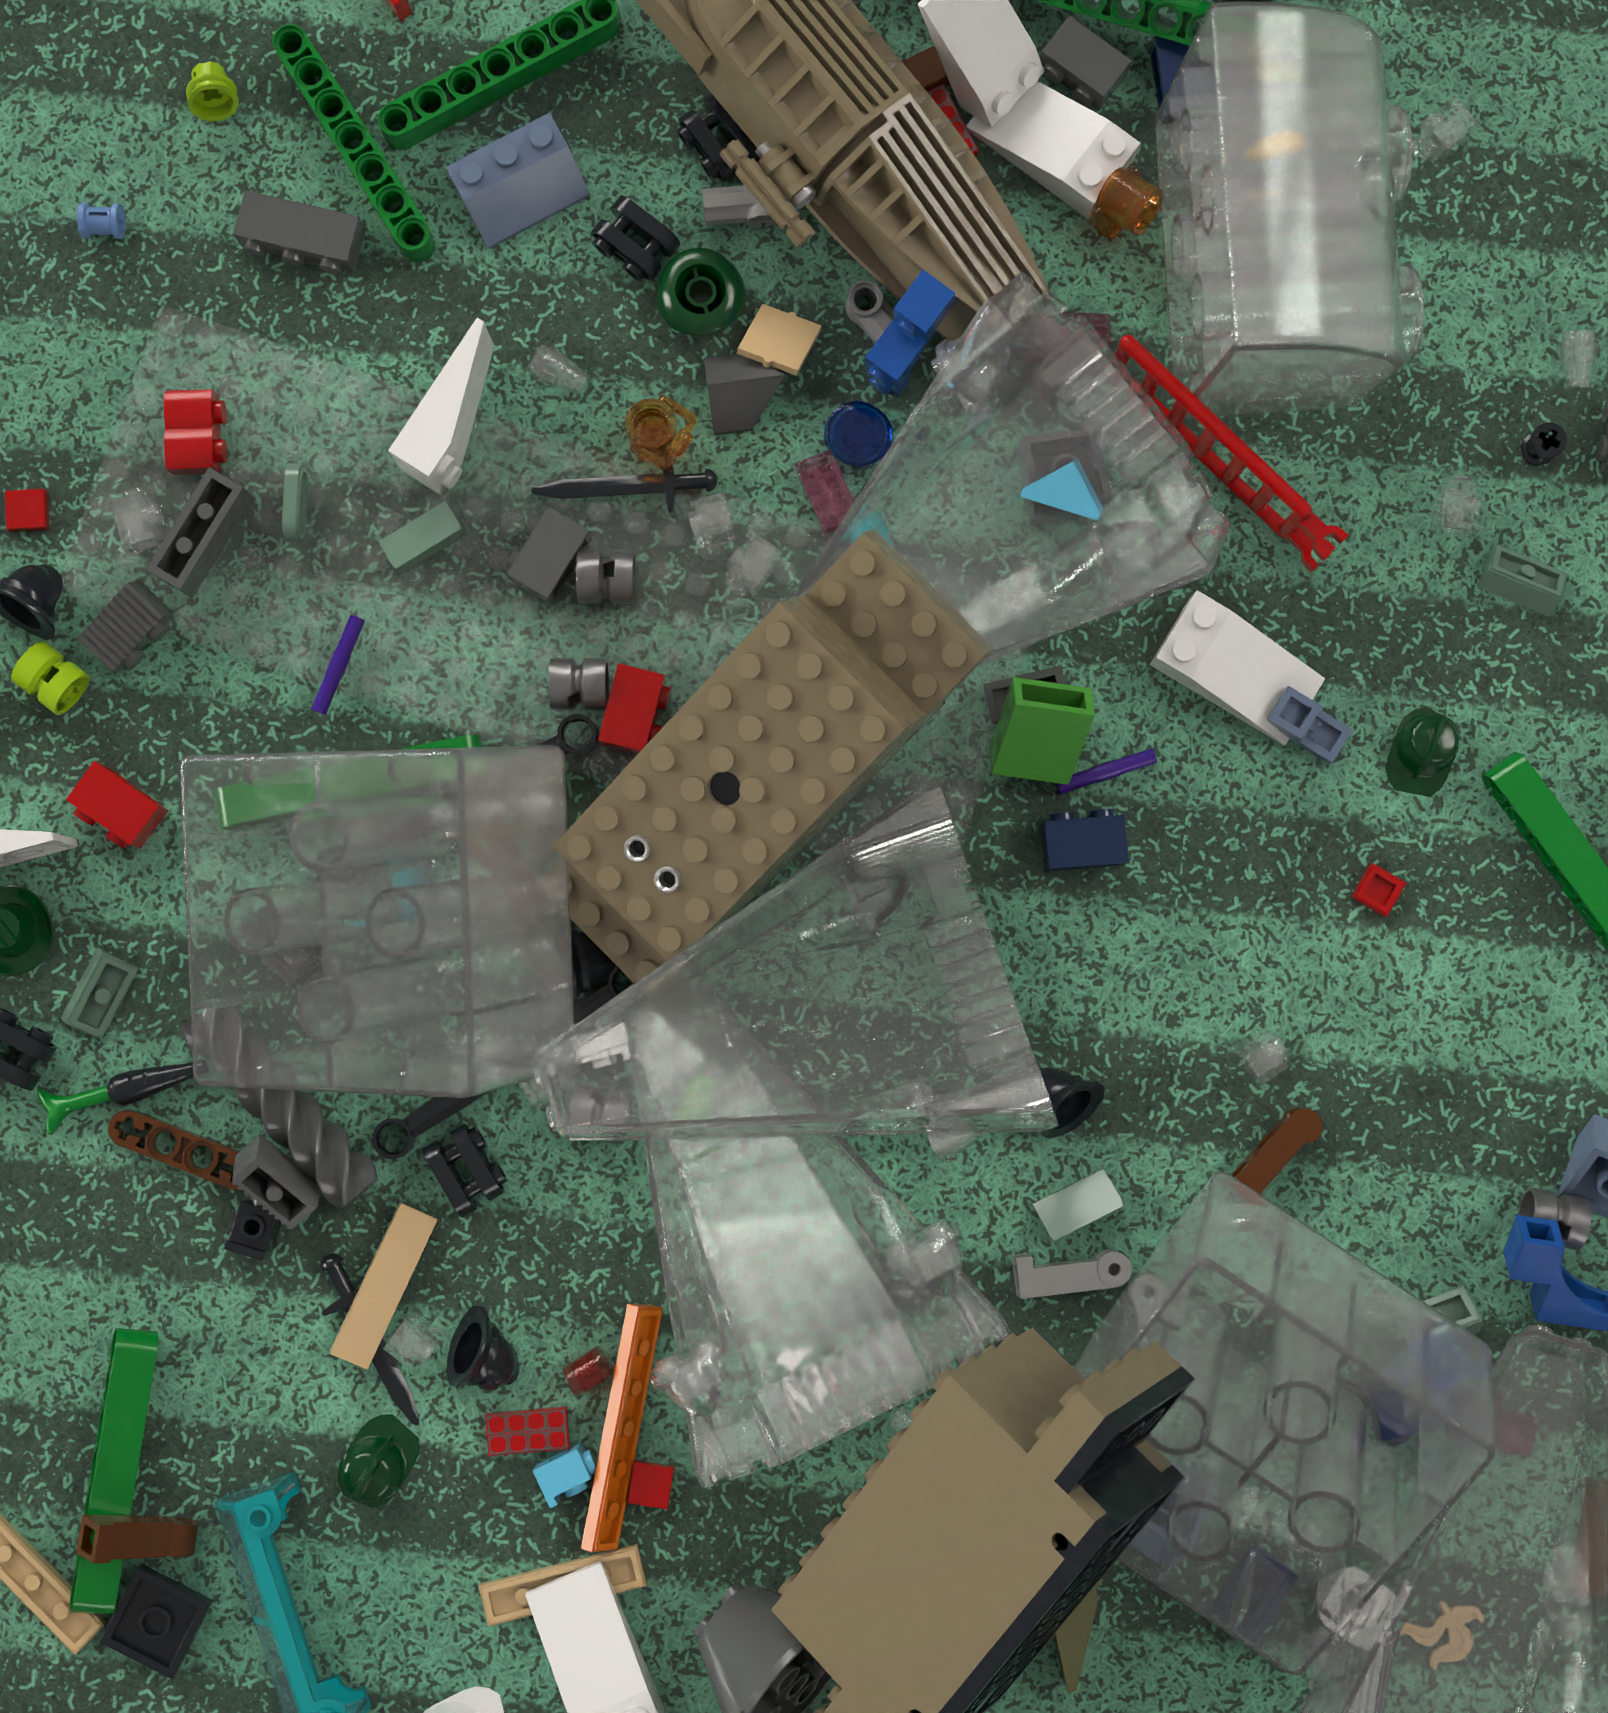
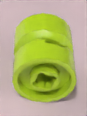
M41 641L31 646L17 661L11 674V680L28 694H38L37 698L41 704L54 714L61 715L70 710L86 691L90 682V676L70 661L64 663V656L47 642Z

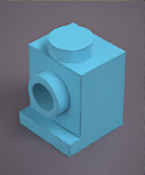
M578 1443L537 1463L533 1473L549 1508L559 1503L561 1493H565L568 1498L588 1488L587 1481L595 1475L597 1460L591 1449L584 1451L581 1443Z

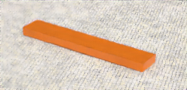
M627 1304L581 1549L589 1552L616 1550L618 1548L663 1307L651 1304Z

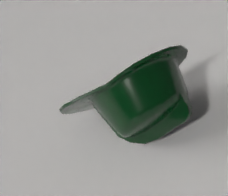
M1428 707L1414 709L1403 718L1386 763L1388 781L1395 791L1430 797L1442 788L1448 778L1458 751L1459 734L1455 723L1447 718V716L1441 715Z
M393 1414L379 1415L369 1420L360 1429L340 1462L338 1484L343 1495L370 1508L388 1503L398 1492L416 1462L419 1454V1438Z

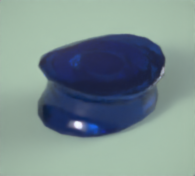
M855 400L842 404L831 413L824 427V441L827 449L836 459L849 466L863 467L876 463L888 453L893 441V427L887 416L880 409L870 403Z

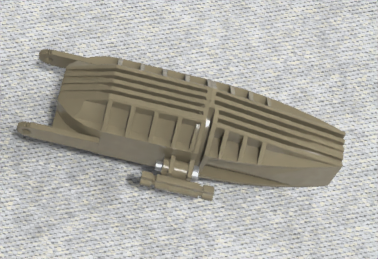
M636 0L694 69L703 84L757 147L755 152L761 158L758 163L754 158L751 160L748 158L749 152L738 139L731 141L719 155L731 169L733 167L736 168L735 174L778 226L781 229H787L786 235L797 248L807 243L808 239L815 234V231L805 219L801 220L798 218L800 213L797 210L806 206L837 242L899 300L924 269L956 293L955 304L936 330L980 361L1016 334L1020 328H1023L1051 297L1023 235L981 164L939 106L851 0Z

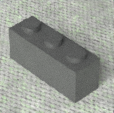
M245 190L233 235L241 247H243V251L252 256L265 258L267 253L281 256V260L290 265L302 267L307 262L319 265V269L326 273L342 275V271L355 272L366 229L359 216Z
M209 467L146 570L193 599L254 500V497L244 487Z

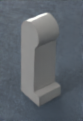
M1109 1249L1101 1251L1095 1258L1033 1265L1032 1256L1029 1254L1011 1255L1016 1296L1020 1299L1115 1288L1128 1282L1132 1275L1130 1260L1124 1254Z

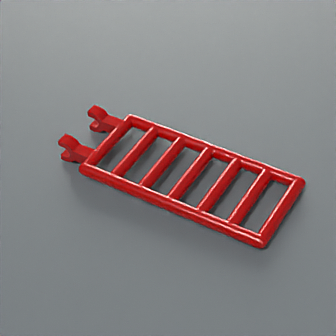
M1124 335L1120 339L1109 367L1110 376L1129 394L1134 395L1160 424L1279 537L1287 539L1301 552L1302 564L1310 573L1319 565L1312 558V549L1324 561L1336 548L1324 538L1332 537L1341 544L1349 536L1338 526H1327L1312 512L1311 505L1133 336ZM1130 357L1147 372L1142 384L1126 369ZM1159 385L1176 400L1171 411L1154 396ZM1188 412L1205 427L1200 438L1182 423ZM1216 440L1222 443L1234 455L1229 465L1223 462L1211 450ZM1246 467L1264 483L1257 493L1239 477ZM1275 495L1293 511L1286 520L1268 504Z

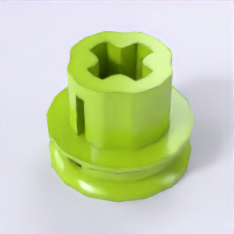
M211 61L197 64L191 72L192 80L186 87L188 109L197 118L209 122L222 121L231 117L239 106L236 85L226 76L224 67Z

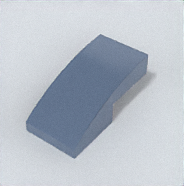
M1287 686L1267 721L1302 748L1330 765L1335 760L1353 729L1321 710L1323 706L1292 687Z

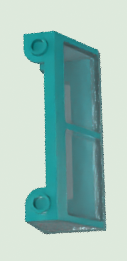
M295 1472L217 1499L215 1504L283 1713H367L372 1705L365 1686L358 1689L348 1687L342 1682L340 1673L320 1680L273 1537V1533L279 1528L281 1521L288 1518L286 1507L289 1500L301 1491Z

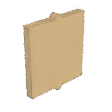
M762 304L738 346L737 354L761 362L766 368L771 366L797 376L821 332L822 325L797 317L794 312L787 313Z

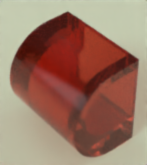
M599 1346L594 1347L562 1368L565 1378L575 1395L587 1393L613 1376L615 1371Z

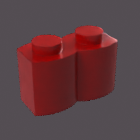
M213 389L172 390L164 392L166 470L173 475L205 474L209 467L221 474V465L227 462V444L225 439H220L221 424H226L227 409L225 401L220 400L218 394Z

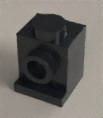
M247 1199L240 1201L233 1227L224 1249L262 1261L270 1258L279 1234L281 1220H275V1215H269V1210H263V1205H257V1200ZM251 1219L258 1221L260 1225V1230L257 1234H252L248 1230L247 1226Z

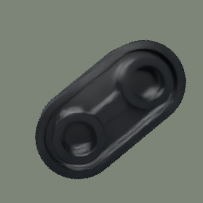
M712 94L703 100L707 113L700 118L691 109L678 119L681 127L677 129V133L689 150L695 147L703 157L700 160V164L709 178L714 180L718 177L721 182H725L735 175L736 168L733 167L731 169L719 155L726 147L723 148L710 131L717 126L729 143L738 139L749 152L748 158L750 160L752 158L757 159L759 156L755 152L757 147Z
M620 195L610 207L611 212L617 219L613 224L601 219L591 231L592 236L595 238L592 244L605 257L610 259L615 255L624 262L623 269L635 280L641 282L644 278L652 281L661 270V265L655 259L657 254L661 252L663 255L671 257L681 243L665 225L635 202ZM629 229L647 242L643 248L625 235Z
M0 1008V1042L4 1041L22 1051L17 1061L0 1052V1077L18 1087L33 1091L41 1075L31 1068L36 1059L50 1062L57 1049L51 1043L54 1037L35 1026H32L30 1030L16 1024L19 1019L18 1016Z
M465 1123L450 1131L454 1144L444 1149L441 1143L435 1140L422 1148L428 1165L452 1206L462 1218L477 1209L473 1197L483 1192L487 1199L491 1201L505 1193L502 1184L508 1182L498 1162L494 1161L490 1164L484 1154L483 1149L487 1147V1143L476 1126L469 1129ZM461 1157L474 1177L467 1183L463 1182L453 1162Z

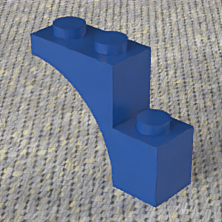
M924 269L893 308L894 319L865 356L867 374L871 377L868 382L884 395L891 391L898 397L904 390L918 358L936 329L955 304L956 293Z
M1516 1215L1503 1254L1510 1279L1533 1282L1530 1289V1298L1536 1320L1551 1324L1608 1331V1291L1600 1290L1581 1282L1562 1265L1565 1247L1558 1222L1556 1220Z

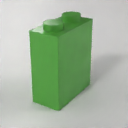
M1013 677L989 746L991 774L1069 785L1095 716L1092 689Z

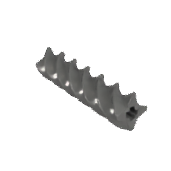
M215 998L196 1016L182 1025L183 1038L188 1047L195 1054L209 1061L210 1068L215 1077L222 1084L236 1091L239 1102L248 1113L262 1119L264 1128L271 1139L280 1146L290 1150V1155L295 1165L301 1172L317 1180L318 1188L328 1202L346 1210L379 1180L376 1179V1168L370 1158L361 1152L350 1150L349 1138L341 1126L323 1120L322 1108L319 1102L308 1093L296 1091L295 1078L292 1072L282 1064L269 1061L268 1048L265 1042L254 1034L242 1031L241 1018L234 1008L221 1003L216 1004Z

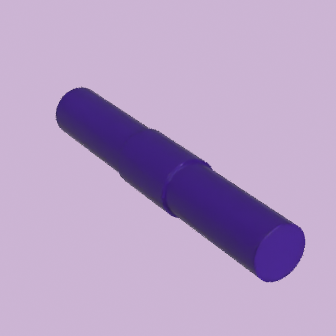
M350 615L337 648L329 662L311 710L323 715L327 714L365 623L364 619Z
M1150 748L1074 773L1069 785L1055 784L1059 795L1155 764L1157 763V758L1154 750Z

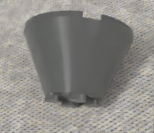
M736 1583L724 1594L722 1598L724 1604L713 1616H706L694 1631V1635L699 1639L698 1648L721 1713H803L832 1678L771 1611L782 1596L778 1592L756 1585L743 1587L740 1583Z

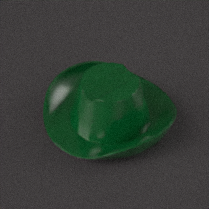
M693 248L677 254L667 263L658 282L657 304L660 314L671 328L683 334L703 336L720 332L734 323L745 307L746 289L739 271L726 257L711 249Z
M8 884L0 886V975H19L36 968L47 957L53 944V925L46 905L34 892L23 886Z

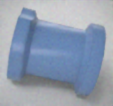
M88 203L78 205L77 223L78 231L82 238L88 239L92 235H113L115 239H123L125 237L126 216L121 203H114L111 207H90Z

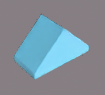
M1078 458L1027 485L1022 489L1020 497L1097 521L1102 516L1104 510Z

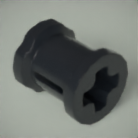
M1555 423L1539 425L1521 443L1520 448L1523 459L1533 466L1548 464L1565 449L1567 435L1564 429ZM1541 439H1543V440L1546 441V444H1545V447H1544L1546 450H1543V449L1541 448V445H1542V443H1543V441H1542Z

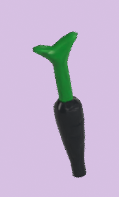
M200 1059L185 1064L131 1070L113 1076L106 1086L70 1096L54 1095L38 1089L37 1096L41 1104L48 1111L45 1124L46 1131L49 1135H53L62 1120L73 1111L108 1101L118 1105L135 1103L163 1092L188 1079L205 1075L206 1068L203 1060Z

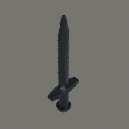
M666 453L663 473L562 479L533 487L531 492L534 495L560 499L664 493L668 511L673 512L676 490L706 488V491L710 492L716 488L718 478L713 470L705 468V473L675 474L671 455Z
M336 1253L326 1255L320 1264L321 1271H327L340 1296L338 1300L323 1310L324 1316L342 1309L347 1314L359 1288L354 1289L340 1262L344 1259ZM382 1338L372 1362L393 1402L412 1424L417 1425L419 1424V1417L412 1392L386 1342Z

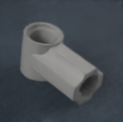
M744 184L743 186L702 189L706 226L744 222L751 227H762L761 223H766V226L777 224Z
M860 281L852 286L845 306L846 314L851 321L859 324L875 344L894 319V311L883 299L882 291L874 282ZM859 296L869 297L873 301L874 307L866 311L860 310L856 307L854 300Z

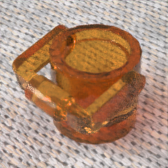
M1129 165L1127 169L1123 167L1116 169L1103 184L1098 194L1095 209L1091 212L1099 235L1112 240L1122 229L1135 236L1144 233L1160 210L1164 196L1163 190L1141 178L1139 170L1132 165Z
M660 395L658 400L654 398L643 399L629 409L625 419L629 449L642 461L649 462L659 469L667 470L673 464L676 457L682 458L691 443L693 436L690 433L697 422V417L693 412L665 395ZM674 413L688 421L684 429H680L679 432ZM666 453H669L668 456H667V458H666L665 461H664L665 454H666Z

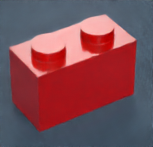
M618 663L598 738L602 746L639 754L662 729V725L656 724L659 710L667 709L672 687L666 686L667 680L664 674Z
M96 761L91 764L66 798L68 802L77 807L73 812L74 815L91 826H94L96 822L109 830L105 836L123 849H126L128 845L141 849L169 811L112 769Z

